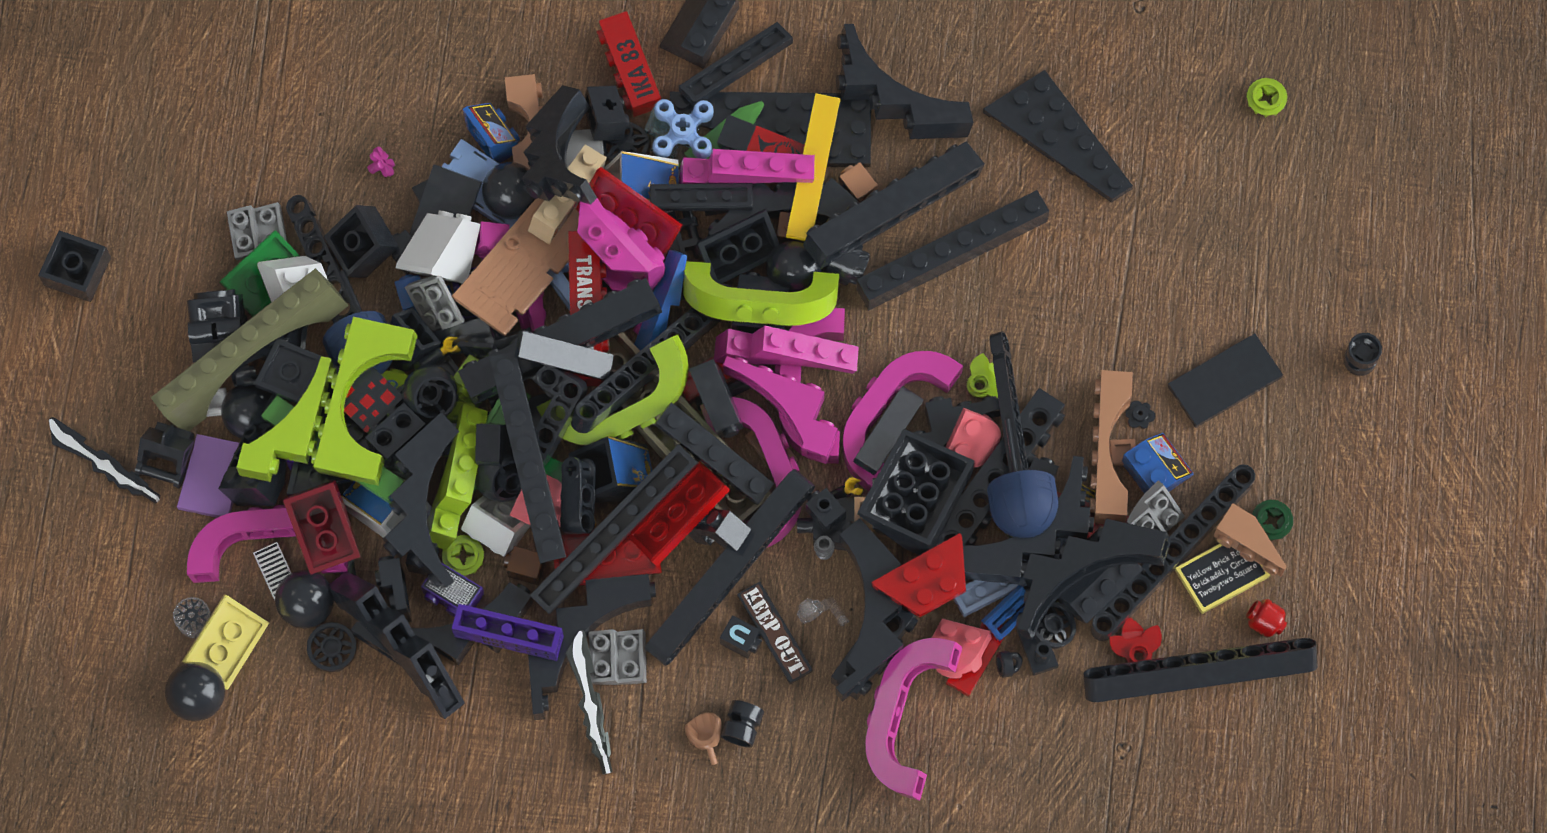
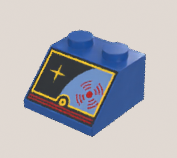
M491 103L463 108L466 127L485 155L499 164L513 156L512 147L518 144L520 138L513 128L509 129L504 123L506 118L499 108L495 110Z
M1164 433L1144 440L1126 452L1122 458L1123 466L1144 494L1158 480L1170 492L1194 475Z

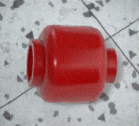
M1269 599L1256 600L1246 614L1248 626L1266 638H1270L1274 634L1280 635L1287 625V622L1284 621L1286 616L1285 610Z

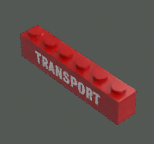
M568 231L570 315L580 311V308L587 303H596L602 300L607 294V287H602V278H607V266L605 263H602L601 258L580 237L578 231ZM608 340L589 349L609 352ZM573 373L582 378L587 386H599L604 382V380Z

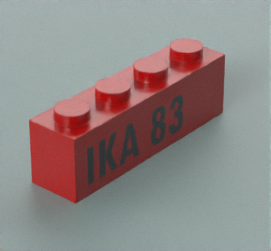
M625 11L599 20L600 30L596 31L597 37L601 45H606L608 52H605V57L609 67L614 66L616 73L613 74L616 86L617 88L622 87L625 95L622 97L625 109H631L633 117L653 111L657 101L661 100V96L628 12Z

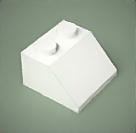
M306 256L262 261L257 264L271 302L315 268L327 279L322 264Z
M482 496L471 505L461 530L469 534L472 539L478 540L489 547L494 553L504 557L513 550L514 546H517L531 525L510 516L516 499L508 502H495Z

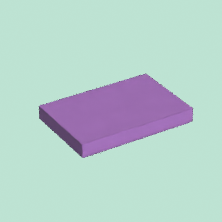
M197 434L178 501V510L216 518L231 513L233 502L218 488L239 443Z

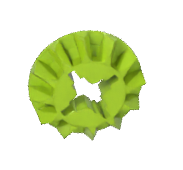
M1262 78L1253 82L1246 96L1248 107H1251L1255 114L1259 113L1264 115L1265 118L1269 115L1276 116L1284 109L1287 102V92L1284 86L1271 78ZM1263 93L1267 96H1273L1270 101L1271 105L1267 101H1259L1262 99Z
M468 535L456 536L453 543L446 550L443 549L442 551L443 563L465 577L476 573L483 564L484 551L482 545L478 540H474ZM463 546L466 554L471 555L466 558L465 565L461 563L459 558H456V556L461 554Z

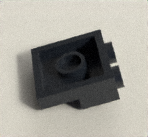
M393 556L381 557L378 561L379 570H375L380 593H385L387 600H390L392 609L402 613L407 622H412L405 573L400 559Z

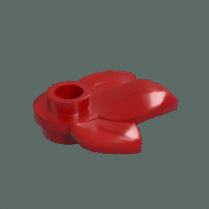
M1128 618L1122 627L1121 636L1117 635L1109 638L1110 646L1117 656L1126 658L1128 663L1152 659V653L1161 645L1162 634L1160 627L1155 625L1144 631L1139 623L1132 618ZM1140 652L1144 658L1137 660L1134 658V654Z

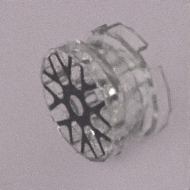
M189 597L181 600L176 605L173 619L183 635L197 638L212 613L203 600Z

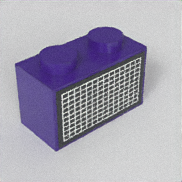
M443 563L442 565L454 579V582L446 589H443L441 586L436 588L426 578L421 586L423 594H425L424 598L436 606L440 603L447 607L446 612L453 617L456 615L458 604L476 608L484 596L481 586Z

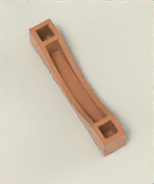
M1101 370L1100 379H1095L1094 395H1099V401L1094 403L1093 418H1098V425L1093 426L1092 442H1097V448L1092 450L1091 466H1096L1095 474H1091L1090 489L1095 490L1094 498H1090L1089 508L1090 514H1094V523L1105 524L1106 519L1125 523L1127 518L1128 490L1120 482L1113 468L1110 458L1109 438L1113 426L1121 414L1130 406L1133 372Z

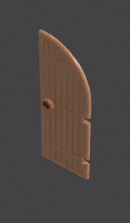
M535 199L452 295L453 299L497 332L506 336L518 322V319L512 313L516 311L520 315H524L552 282L553 277L547 272L552 270L558 274L569 262L568 231H578L579 212L576 208L549 245L528 232L533 215L544 202L543 199Z

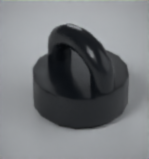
M1009 651L997 653L996 666L1000 677H1012L1014 673L1020 670L1022 657L1019 653H1010Z

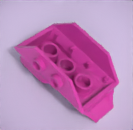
M598 199L591 205L580 202L578 234L601 258L602 263L606 264L607 278H602V280L612 291H620L626 288L627 284L631 281L646 278L653 290L665 275L663 263L665 257L657 247L652 248L647 243L648 238L642 230L630 228L619 217L606 210Z

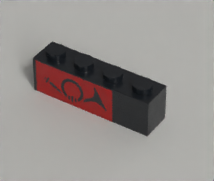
M729 114L717 141V146L724 150L803 154L805 144Z

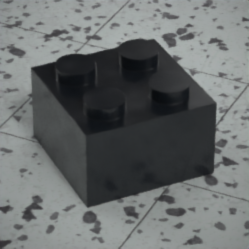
M356 205L324 235L325 240L347 277L367 278L399 248L375 206Z
M59 230L38 276L46 287L91 302L111 256L105 246Z

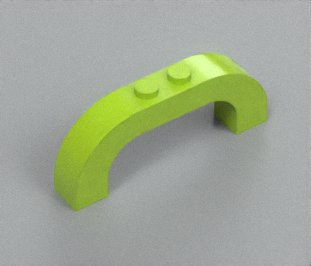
M686 261L683 279L684 297L694 309L713 318L774 325H804L825 318L834 310L837 303L839 274L813 272L812 284L798 292L726 287L715 282L710 276L711 263Z
M675 335L649 348L657 362L660 373L658 385L651 395L609 416L588 433H578L570 423L563 439L575 444L589 445L607 436H618L619 439H624L634 434L632 428L641 425L642 429L654 424L656 422L654 417L662 414L669 403L675 404L686 386L688 358L679 336ZM551 400L537 406L541 417ZM561 406L556 408L557 416L560 419H564L566 415L564 408Z

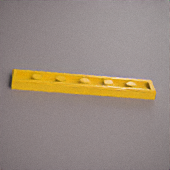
M815 93L803 155H815L813 183L797 182L786 238L805 241L807 231L815 225L840 98Z

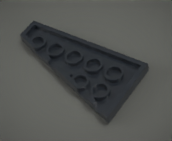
M1045 70L983 108V113L989 118L992 117L1000 122L1002 127L1020 136L1022 141L1052 162H1057L1066 168L1065 171L1071 175H1076L1086 182L1088 187L1111 203L1132 190L1133 185Z

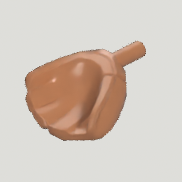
M705 712L688 722L684 729L690 743L698 749H707L711 765H715L718 762L713 747L719 743L722 724L720 717L716 714Z

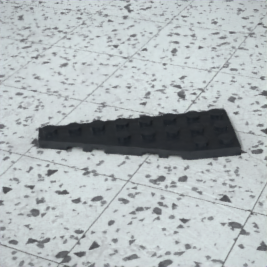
M670 91V102L673 104L675 112L677 114H691L694 109L693 105L680 92ZM718 92L706 100L713 106L714 113L712 119L706 123L699 124L697 128L700 126L713 130L727 118L728 114L731 115L741 107L762 101L764 107L754 125L805 144L815 93ZM817 93L840 98L827 167H848L850 165L854 167L858 163H861L863 167H871V109L869 99L842 100L841 93Z

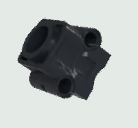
M235 289L193 293L194 299L187 300L189 315L188 337L193 363L197 362L248 321L244 310L243 294H236Z

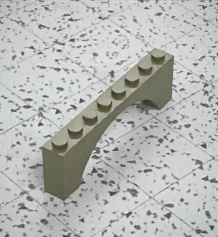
M315 268L163 387L151 399L164 417L178 428L190 431L207 418L209 405L218 389L250 356L275 339L297 328L313 323L329 322L349 305L336 288Z

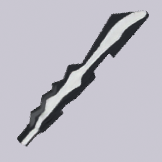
M51 417L49 419L52 444L91 461L93 472L105 474L108 481L115 482L119 489H128L133 496H143L153 503L159 501L161 495L152 490L132 470L129 473L104 450L95 451L83 443L86 440L85 437L56 418Z

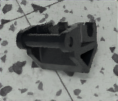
M157 421L155 428L149 427L140 438L135 475L141 476L143 474L172 483L174 487L180 488L186 476L187 469L185 465L194 444L195 434L177 428L174 424L167 425ZM157 457L171 461L176 466V474L149 466L147 462L149 459L156 460Z

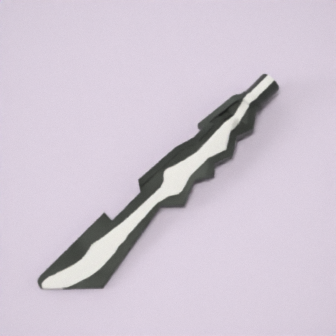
M580 630L565 654L583 694L578 706L585 714L583 725L587 727L586 738L592 743L591 752L598 758L602 775L613 772L610 763L608 732L605 733L603 728L604 715L600 694L594 691L590 673H595L586 635L583 630Z

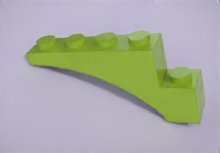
M321 356L316 373L308 389L297 405L282 421L249 444L243 443L236 467L240 476L271 482L272 474L276 475L278 472L280 460L277 458L308 464L310 456H312L314 449L317 447V441H314L316 432H319L320 425L323 423L324 418L321 416L327 399L330 398V392H327L328 387L332 383L334 374L337 372L331 358Z
M463 404L460 407L456 425L459 432L453 438L445 470L427 518V526L432 543H437L438 548L444 550L456 539L460 515L471 504L478 468L475 462L476 424L486 423L488 414L486 410Z

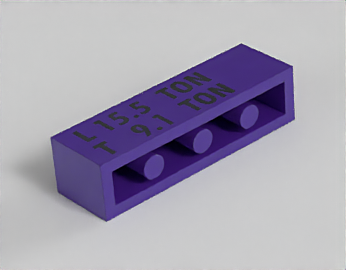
M458 604L452 625L454 637L554 661L558 659L564 637L560 627L463 604Z

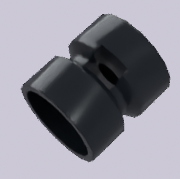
M1370 333L1356 334L1351 339L1344 354V365L1350 373L1364 376L1374 370L1382 353V345L1379 339Z
M733 700L727 715L730 720L725 721L720 737L732 744L752 748L757 735L755 727L760 726L764 710L744 701Z

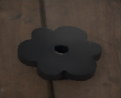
M1133 401L1130 404V409H1127L1125 412V416L1129 418L1128 424L1130 427L1138 428L1140 426L1145 429L1150 422L1155 420V413L1150 410L1151 406L1149 403L1142 404L1140 401Z

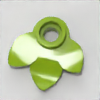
M982 353L971 362V376L967 381V390L976 398L996 396L998 399L993 362L989 363L987 357ZM982 383L984 388L979 390L975 387V384Z

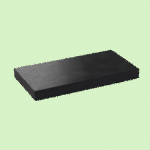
M1254 333L1168 383V388L1194 427L1197 428L1283 377V374Z

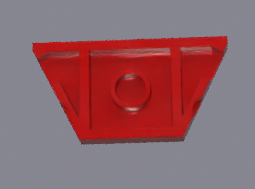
M960 533L874 580L871 584L872 587L891 597V600L897 604L905 606L919 618L965 593L966 583L962 535Z

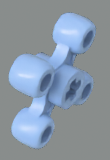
M667 99L657 101L654 106V114L658 120L668 123L670 131L653 141L652 148L654 154L657 157L667 158L672 153L673 147L676 144H688L696 158H708L712 152V143L706 137L699 136L696 128L699 124L706 123L712 119L714 111L711 103L701 100L695 104L692 113L687 115L677 114L673 104ZM686 127V131H680V128Z

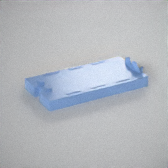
M461 139L450 154L451 163L449 165L444 163L442 167L482 181L483 184L487 173L499 165V163ZM481 185L475 202L478 205L475 204L473 209L494 223L509 224L511 228L519 218L504 219L494 217L493 213L484 203Z

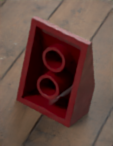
M336 480L284 498V505L310 575L361 557Z

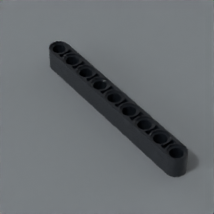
M721 284V285H723V286H726V287H731V288H733V287H732V286H730V285H727V284ZM692 307L577 404L571 418L573 429L578 433L592 431L659 374L657 362L652 357L653 355L649 348L678 335L686 351L722 320L706 316Z
M1245 464L1235 467L1169 537L1171 541L1169 548L1177 549L1180 553L1178 557H1171L1167 553L1164 566L1144 563L1142 565L1143 570L1095 615L1091 624V634L1096 640H1109L1173 573L1175 568L1221 522L1232 503L1237 505L1250 491L1255 480V472L1252 467ZM1244 475L1249 482L1245 484L1237 481L1236 476ZM1227 493L1231 497V501H1222L1219 498V494ZM1205 511L1211 512L1214 515V519L1206 520L1202 517L1201 513ZM1193 530L1197 537L1193 539L1185 536L1184 531ZM1157 566L1162 570V574L1158 576L1153 575L1149 568ZM1141 585L1145 592L1143 594H1136L1132 590V586ZM1123 603L1128 611L1120 613L1115 610L1114 605ZM1106 622L1110 626V630L1101 631L1097 628L1096 624Z
M796 469L790 471L747 522L746 525L751 531L737 551L725 549L649 640L645 650L664 666L669 665L813 492L815 485Z
M1298 638L1089 668L1083 673L1085 698L1090 702H1104L1308 673L1318 668L1317 644L1311 638Z

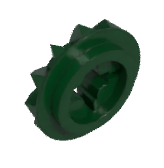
M1278 500L1263 501L1255 507L1252 513L1270 541L1282 540L1290 533L1293 527L1291 510L1286 504ZM1267 514L1271 515L1272 518H1279L1276 522V528L1272 524L1264 525L1268 520Z

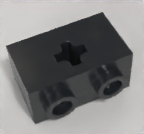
M587 87L584 98L590 109L586 112V117L593 141L623 140L625 129L629 128L628 114L624 113L623 97L619 96L617 87Z

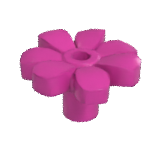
M379 146L374 148L370 154V159L374 162L368 165L367 168L371 174L381 171L384 177H391L394 175L393 159H388V154Z

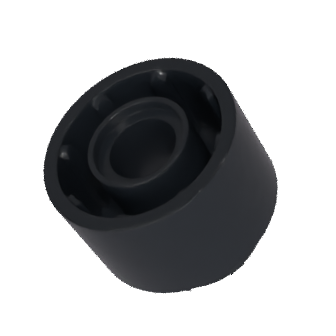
M863 245L827 265L824 273L839 274V283L847 286L848 283L856 285L857 279L862 277L865 272L870 255L862 250Z

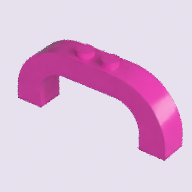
M834 308L825 318L809 324L793 325L789 331L831 341H844L845 308ZM775 365V374L793 376L797 379V382L801 383V366ZM779 412L782 432L785 433L789 444L802 455V445L790 424ZM840 431L837 432V438L827 463L839 464Z
M916 351L895 359L882 371L878 378L874 376L866 387L868 392L863 398L859 396L852 405L851 409L853 412L848 418L843 435L845 464L852 477L861 480L858 483L863 488L870 491L872 480L877 478L884 463L874 476L855 464L853 460L864 445L868 432L901 387L914 381H926L948 393L961 376L963 365L941 353Z
M733 397L744 428L753 431L758 438L777 488L793 469L799 471L794 456L789 458L786 449L790 448L785 433H779L769 415L758 405L745 399ZM704 404L700 405L706 423L715 432ZM801 507L768 547L782 540L791 531L799 517Z
M278 505L273 509L264 510L259 507H252L248 511H238L222 515L208 523L198 533L189 550L187 575L193 583L219 581L221 557L229 546L238 541L296 536L286 507ZM348 561L321 572H348Z
M927 638L913 642L900 650L886 667L881 684L875 690L874 699L876 702L874 709L867 718L866 755L873 773L885 786L911 799L920 801L927 775L920 770L902 766L898 762L894 752V742L910 685L920 673L928 669H942L956 673L962 646L955 641Z

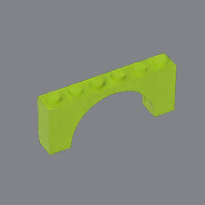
M353 317L352 323L347 324L344 338L347 339L345 349H341L339 352L338 374L335 373L332 379L331 388L334 391L332 398H328L325 405L327 417L325 424L322 423L320 425L318 438L321 440L319 448H315L313 451L311 463L314 464L313 467L318 473L379 486L385 460L382 455L363 448L350 436L344 418L345 400L354 381L370 367L391 360L411 361L417 335L413 329Z

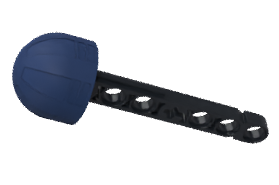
M295 195L288 200L286 210L291 222L295 225V231L307 257L321 263L324 270L325 267L321 260H324L329 265L327 267L328 271L325 272L328 281L332 285L340 283L339 294L347 304H350L348 313L345 315L338 314L332 319L334 325L326 331L323 337V345L329 358L332 359L333 365L340 368V364H338L339 352L341 349H345L347 339L344 338L347 324L352 323L353 317L388 323L384 315L379 312L362 311L344 270L341 271L330 246L324 238L325 233L320 222L314 217L316 213L312 204L304 196ZM299 202H304V209L300 213H294L295 205ZM313 222V229L309 233H303L304 225ZM322 242L321 251L313 254V245ZM393 360L376 364L373 367L382 375L389 368Z
M1001 331L990 334L989 340L991 354L993 355V367L1009 473L994 479L988 485L987 492L990 512L996 525L1010 536L1029 538L1043 533L1052 524L1058 509V496L1055 478L1051 474L1044 471L1028 470L1010 346L1005 332Z

